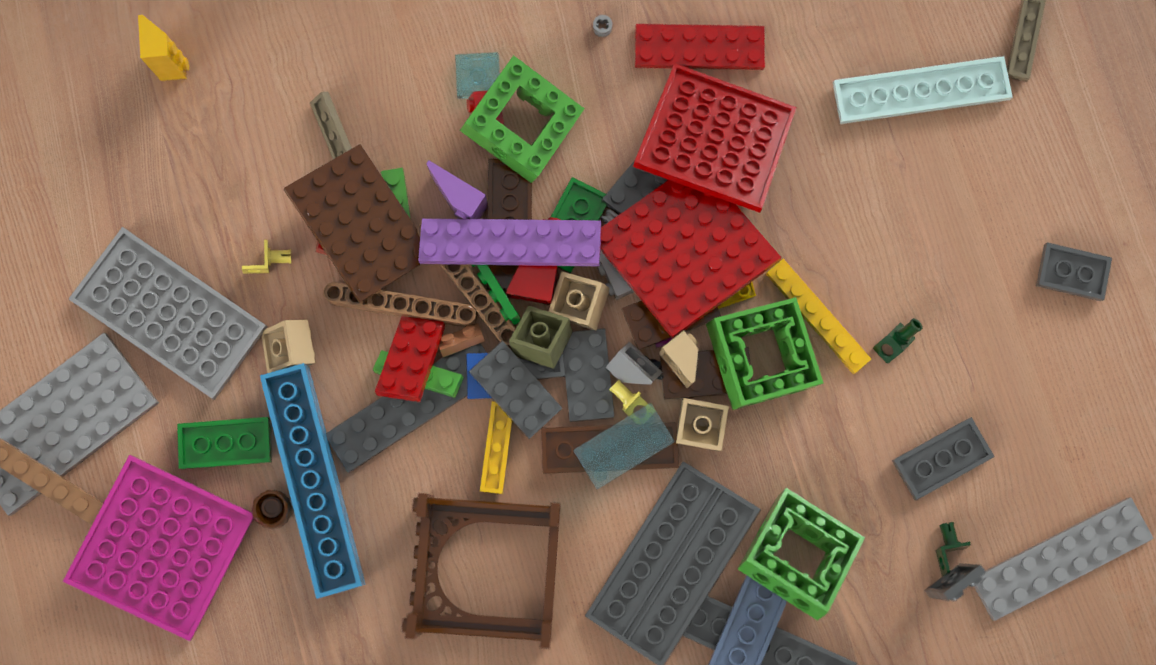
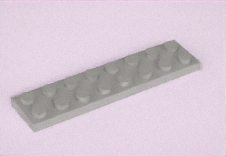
M1126 498L986 570L987 573L981 576L983 580L974 587L990 618L995 621L1154 538L1132 498Z

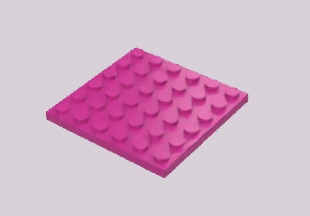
M129 455L62 582L191 641L254 519L252 512L137 457Z

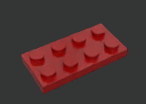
M401 316L375 389L377 396L415 402L421 401L445 330V323L443 321Z

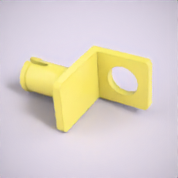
M264 240L265 265L242 266V272L244 274L269 273L271 263L291 264V249L271 250L268 246V240Z
M620 380L609 389L624 403L622 411L636 424H644L655 413V410L640 397V392L633 394ZM638 405L644 406L646 409V415L643 418H637L633 413L634 408Z

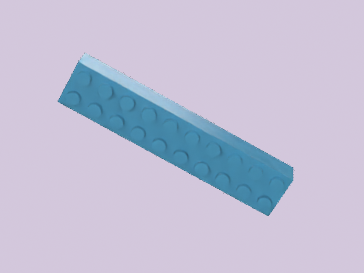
M305 363L260 375L316 599L364 586L366 583L331 448L327 440L326 429L310 368Z

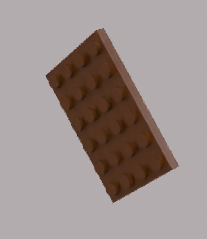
M361 144L284 187V192L359 303L421 265L418 261L420 247L418 230Z

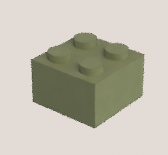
M528 306L509 340L512 352L519 358L554 369L572 335L570 320L567 317Z

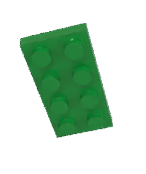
M571 177L551 217L560 220L599 221L607 207L604 202H601L606 194ZM558 266V269L570 274L575 266Z
M270 417L177 424L179 469L272 463Z

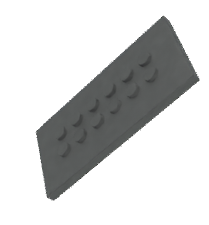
M683 461L585 617L656 665H665L761 509Z

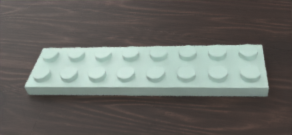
M1004 56L833 81L840 124L1007 101L1013 97Z

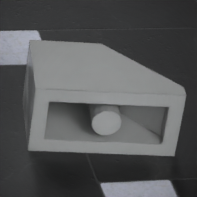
M630 342L606 366L612 375L622 383L651 385L662 374V371Z

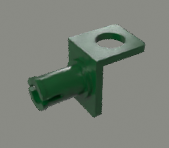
M915 318L911 319L905 326L899 323L873 349L886 363H890L915 340L914 335L923 329L922 324ZM882 345H890L893 349V354H885L882 350Z
M954 522L939 525L945 545L939 547L935 552L942 576L950 573L946 552L962 550L971 546V542H958Z

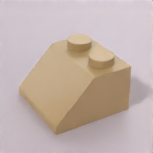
M284 320L263 331L261 337L267 373L302 363L308 366L315 364V353L312 347L311 330L308 320Z
M683 331L662 347L659 354L685 387L689 388L695 382L698 357V347L696 345L698 342L691 333L686 334Z
M683 398L678 420L676 443L722 451L729 406Z

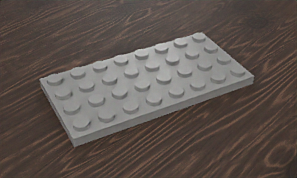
M123 227L69 297L70 301L214 400L261 337L263 331L268 327Z
M103 333L0 410V438L63 477L159 404V402L108 334ZM0 468V505L8 516H12L41 493Z

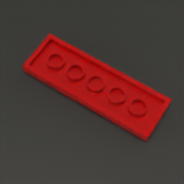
M636 24L635 68H673L675 63L689 69L764 70L765 26Z

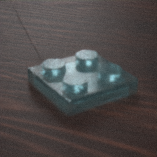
M498 52L455 55L458 99L469 98L475 91H488L500 75Z

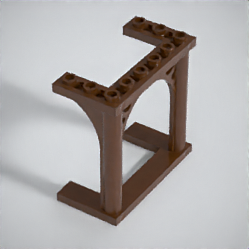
M418 493V498L413 499L412 511L416 512V517H421V522L416 524V536H419V545L414 547V559H417V568L412 570V582H415V592L410 594V606H413V611L408 613L402 621V632L405 633V639H416L423 633L534 640L541 641L540 648L550 649L561 504L551 502L550 506L445 499L434 498V495L427 493ZM448 517H453L452 520L459 519L458 525L452 526V522ZM437 520L445 522L448 527L447 534H438L434 529V522ZM480 522L550 527L543 620L475 615L456 607L443 592L438 578L440 553L448 539L459 529ZM431 534L435 538L439 539V545L437 547H433L431 545V543L434 544V540L431 537ZM431 561L435 563L434 568L429 567ZM433 583L435 591L426 595V592L430 589L428 584ZM434 596L441 597L442 603L437 610L431 611L427 608L430 598ZM445 607L451 609V614L445 612V615H440Z

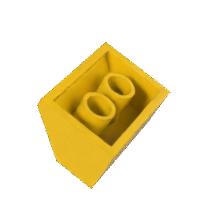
M138 15L140 58L160 81L187 79L186 71H189L187 57H184L182 51L176 47L175 42H172L165 32L144 15Z

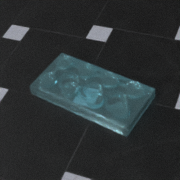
M650 403L577 447L573 452L595 488L599 489L675 441Z

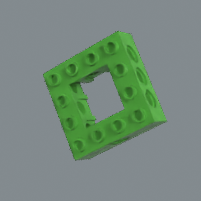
M513 55L459 131L532 183L540 175L585 108ZM516 90L518 97L522 101L526 100L538 109V113L541 115L550 116L554 114L531 145L496 120Z
M796 297L717 317L706 324L732 410L808 390L823 384ZM773 330L786 370L768 377L766 375L748 382L747 380L753 376L752 365L749 366L744 350L746 346L741 338Z
M785 488L774 501L738 570L818 621L829 612L865 537L788 488ZM789 530H792L826 552L812 579L808 577V574H803L788 565V561H782L773 555L783 544L781 540Z

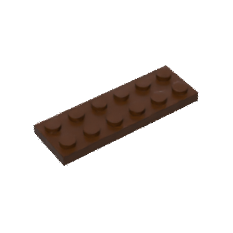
M488 159V219L532 220V183L499 159ZM488 265L502 289L507 290L519 265ZM487 283V290H492Z
M677 422L541 428L543 474L679 468L678 444L676 443Z

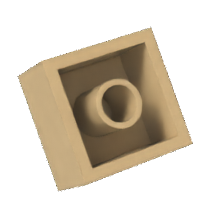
M561 272L548 312L567 317L572 324L597 330L610 288L602 282Z

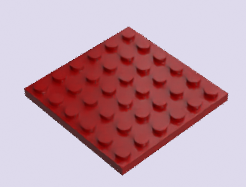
M674 63L633 167L760 213L797 107Z
M670 180L601 227L600 250L672 339L772 268L782 258L736 204Z

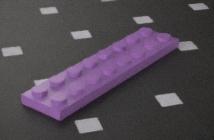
M422 219L418 261L420 264L600 266L601 221Z

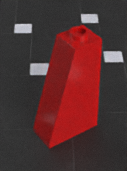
M553 217L548 218V220H560ZM519 265L507 288V297L551 305L558 266Z

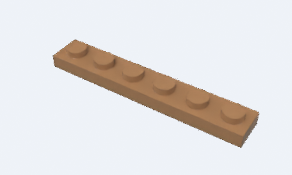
M0 438V468L92 525L104 504L102 501Z

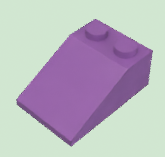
M428 160L426 164L430 175L454 215L458 217L457 219H480L488 207L486 195Z

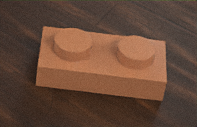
M479 324L468 325L462 330L443 335L439 345L442 356L446 357L484 342Z

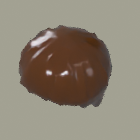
M267 490L253 500L252 516L263 528H280L288 522L292 515L290 498L281 491Z

